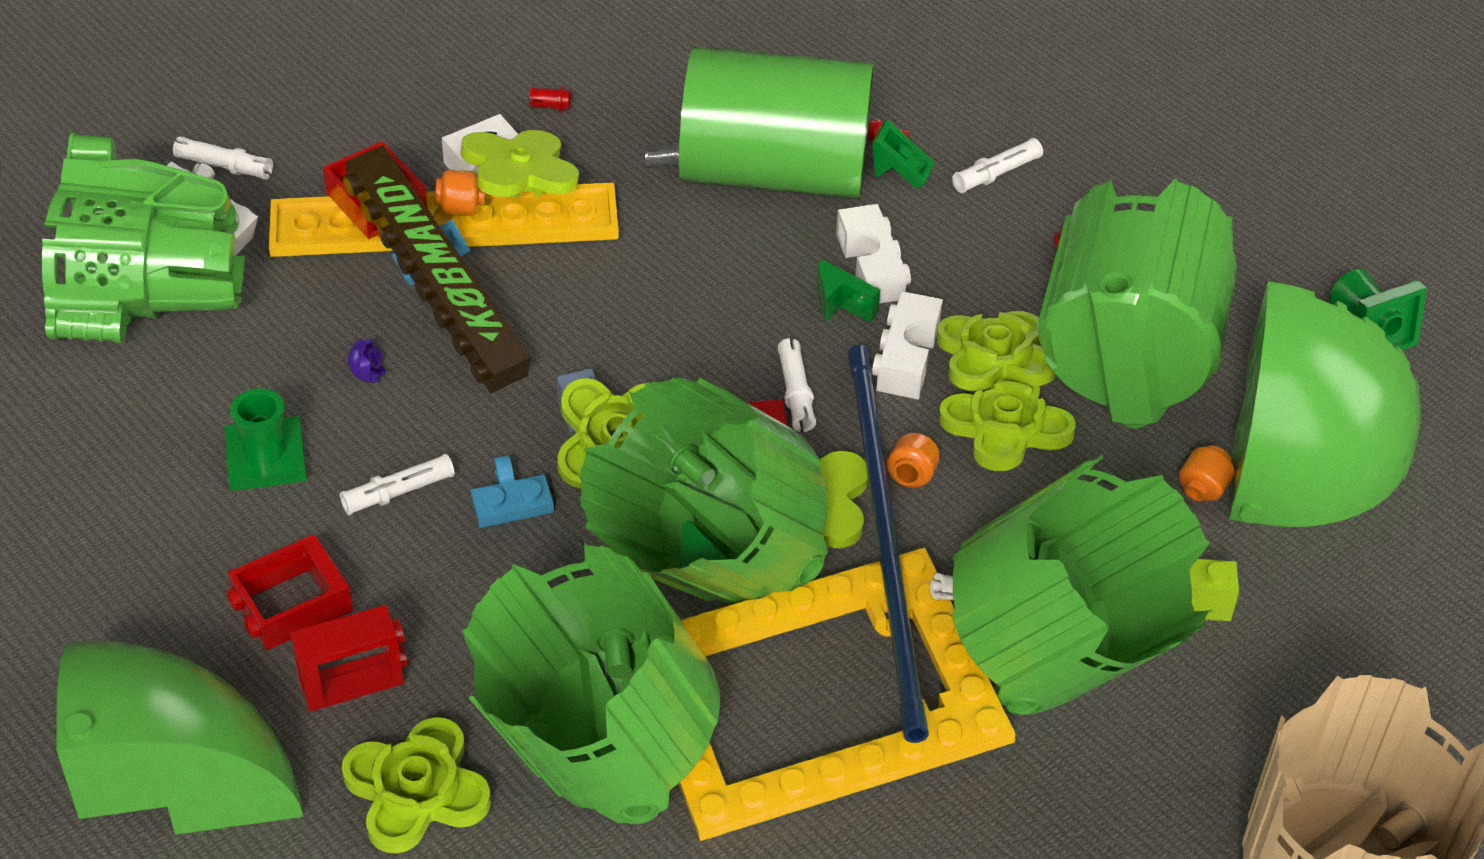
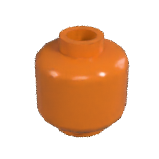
M446 170L442 174V178H436L435 205L440 206L442 213L446 215L472 216L476 212L477 205H484L485 192L478 188L477 174L475 172Z
M921 433L905 434L895 442L887 459V470L891 478L899 485L906 488L922 487L931 480L940 461L939 449L936 443L928 436Z
M1213 445L1198 447L1191 452L1180 469L1179 481L1184 488L1185 494L1192 500L1198 502L1216 501L1223 496L1233 480L1235 468L1230 455L1225 450Z

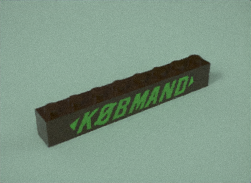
M384 145L347 160L346 175L343 177V183L350 196H356L361 204V210L368 222L373 221L379 230V237L383 245L387 249L391 248L395 253L402 273L410 275L415 283V289L419 298L423 302L427 301L433 309V315L439 327L442 329L446 328L449 332L456 352L460 356L464 355L470 363L471 372L475 380L479 384L483 383L491 394L527 377L531 360L530 355Z

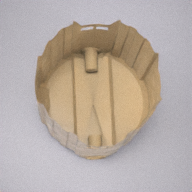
M1358 675L1356 678L1342 679L1337 676L1314 705L1300 711L1285 724L1286 719L1281 715L1247 815L1248 823L1242 840L1243 859H1474L1484 838V742L1467 751L1449 731L1432 720L1426 687L1420 689L1407 684L1403 680L1372 677V675ZM1427 727H1430L1445 738L1443 746L1425 734ZM1449 744H1452L1463 756L1464 761L1462 765L1447 751Z

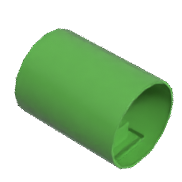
M693 46L687 66L679 139V178L681 182L860 199L874 63Z

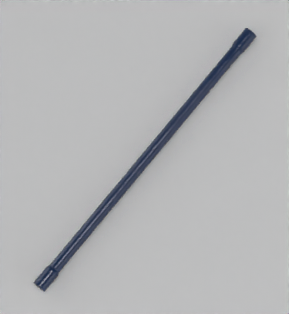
M855 345L849 349L848 359L851 377L854 380L901 701L899 709L903 736L908 742L919 743L927 739L929 730L917 674L871 378V359L869 349L866 346Z

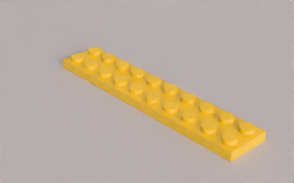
M614 182L577 184V188L573 192L567 194H551L546 192L538 197H534L535 191L521 192L519 198L497 197L485 193L484 205H477L476 212L472 216L446 215L442 213L440 206L435 205V191L426 192L428 210L439 226L452 219L468 247L619 239ZM329 196L271 199L270 257L392 251L391 248L387 249L383 245L379 235L368 240Z

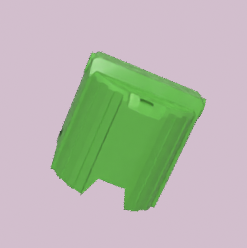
M1110 178L1109 182L1100 186L1096 185L1090 189L1088 194L1076 202L1072 214L1066 215L1038 321L1039 340L1045 353L1046 363L1060 380L1083 397L1105 405L1112 422L1122 423L1124 426L1132 429L1142 428L1150 423H1158L1169 406L1182 402L1201 390L1208 383L1210 376L1218 370L1237 274L1236 258L1233 252L1232 217L1226 216L1221 206L1214 199H1210L1201 190L1192 185L1188 186L1178 182L1177 178L1158 197L1137 195L1117 197ZM1133 203L1131 210L1114 211L1115 204ZM1137 204H1156L1155 211L1136 210Z
M684 378L651 382L634 393L628 391L634 410L615 430L608 444L584 448L586 456L580 472L582 492L580 501L588 521L585 527L609 545L615 553L623 557H629L635 562L642 573L648 572L653 580L708 602L717 599L725 603H739L749 599L764 598V596L775 591H793L795 588L811 582L822 570L824 558L828 553L823 536L828 506L827 487L819 467L820 460L809 443L795 430L734 394L702 378L697 382L688 381ZM640 412L645 414L633 429L627 426ZM624 430L629 434L621 447L617 449L613 446ZM689 520L703 529L732 559L707 560L700 558L690 563L689 566L680 569L682 525Z
M1102 454L1093 461L1089 460L979 528L977 532L966 538L960 550L954 554L953 598L955 609L952 615L955 628L971 659L994 682L995 693L1000 703L1006 706L1007 711L1019 715H1030L1061 706L1189 640L1190 636L1200 630L1205 624L1207 614L1214 611H1191L1192 584L1189 570L1210 542L1205 539L1200 527L1201 524L1196 515L1191 512L1184 502V498L1177 490L1171 488L1164 481L1163 475L1126 482L1111 474L1090 470L1095 463L1102 460ZM1082 474L1098 477L1092 482L1076 479ZM1104 479L1119 487L1110 491L1096 483Z
M584 541L585 562L567 565L542 576L512 564V569L503 577L498 578L490 586V590L481 602L477 603L472 612V618L468 627L462 630L475 663L474 684L477 700L474 696L468 698L538 778H541L559 797L569 800L575 806L595 809L598 813L617 823L642 824L653 820L658 813L668 808L670 790L693 770L705 753L714 728L718 723L720 693L712 666L649 573H642L635 562L629 557H623L605 546H588ZM590 569L594 575L575 579L570 572ZM564 574L570 580L553 588H550L547 584V581Z

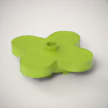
M527 130L519 133L513 139H506L487 132H474L462 138L460 155L466 162L479 167L477 174L478 188L489 195L519 198L521 192L535 191L534 197H538L546 192L551 194H567L577 188L579 171L573 164L559 159L561 141L551 133L541 130Z
M1011 311L1006 313L999 312L998 318L982 319V314H978L973 317L955 315L943 319L937 327V344L944 351L953 354L949 361L948 372L951 383L964 390L977 391L980 388L985 390L992 387L1001 378H1008L1028 386H1042L1053 381L1056 374L1046 363L1045 353L1042 347L1039 346V317L1024 311Z
M590 378L577 379L567 385L562 393L560 402L561 414L576 434L561 446L557 458V470L560 477L567 484L576 488H581L580 472L586 456L584 448L608 444L612 437L611 434H614L622 421L634 410L629 392L623 396H614L601 382ZM649 383L636 385L629 391L634 393ZM640 412L627 426L633 429L645 414ZM623 430L613 447L619 449L629 433Z
M1001 378L989 390L984 392L980 388L974 394L961 393L947 397L940 405L939 416L940 425L945 431L953 435L975 439L974 458L976 462L982 467L993 471H1008L1016 468L1022 463L1026 449L1029 447L1045 450H1058L1067 447L1074 440L1076 422L1074 417L1066 410L1046 406L1043 398L1039 400V386H1028L1008 378Z
M836 451L819 459V467L827 487L828 506L823 536L827 547L846 548L855 544L863 533L864 516L861 509L852 499L865 491L868 484L866 462L862 457L848 451Z
M440 717L429 718L418 723L411 730L405 742L395 746H391V743L387 745L380 742H365L353 747L345 755L342 762L345 786L352 794L374 801L367 813L366 827L369 840L377 849L387 853H402L412 849L421 841L432 821L453 827H469L480 822L489 812L491 796L487 781L476 772L458 767L465 753L463 732L455 722Z

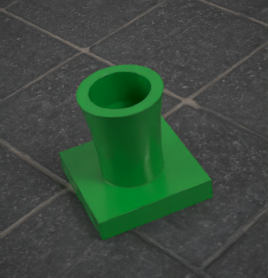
M1354 269L1344 274L1335 283L1330 294V304L1334 305L1339 301L1347 305V310L1360 319L1367 317L1385 331V338L1394 347L1399 346L1401 350L1417 346L1419 343L1427 287L1417 280L1383 291L1366 270Z
M256 388L239 394L230 406V414L235 424L224 425L230 490L237 491L307 481L300 416L283 418V399L272 390Z

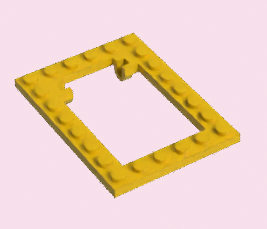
M925 548L901 554L899 558L909 619H913L946 689V692L939 694V706L936 710L929 711L925 700L922 699L925 705L929 730L927 739L919 743H911L904 739L903 731L727 786L709 743L705 753L693 770L679 782L700 841L1015 743V732L989 678L971 659L959 638L952 614L955 608L951 600L934 599L931 595L930 584L931 580H935L933 576L937 574V571ZM880 561L813 580L806 585L795 588L793 591H776L764 596V598L749 599L681 620L705 656L862 609H866L874 629L880 635L891 636L889 619H886L885 616L887 606Z

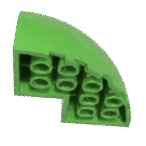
M1268 281L1247 357L1246 393L1232 440L1231 459L1235 468V474L1230 483L1229 520L1283 527L1326 525L1360 515L1385 500L1403 481L1413 462L1420 434L1421 403L1419 384L1417 379H1414L1410 370V363L1399 346L1394 347L1385 338V331L1367 317L1360 319L1347 310V305L1339 301L1333 305L1315 298L1314 291Z
M116 641L70 642L65 645L58 673L56 751L79 819L168 807L174 833L177 835L304 817L299 788L290 761L277 736L260 712L233 686L218 675L186 658L144 645Z

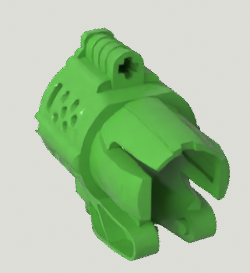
M71 132L67 158L63 160L61 183L53 195L44 223L45 227L56 228L55 240L42 239V281L46 315V336L50 340L60 341L61 338H68L69 340L76 338L83 339L84 341L91 339L98 340L99 342L114 341V343H123L127 324L131 322L132 318L157 319L160 312L237 309L242 301V297L235 295H241L245 256L233 255L235 235L233 233L238 229L240 221L239 215L231 203L230 196L224 185L217 180L141 159L117 160L116 146L112 137L77 135L75 132ZM71 200L70 217H63L65 207L68 201ZM57 256L65 257V284H58Z

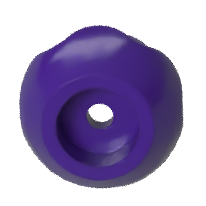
M361 338L351 346L348 353V364L357 379L368 383L379 382V378L386 372V369L381 365L382 352L373 346L372 339L363 341Z

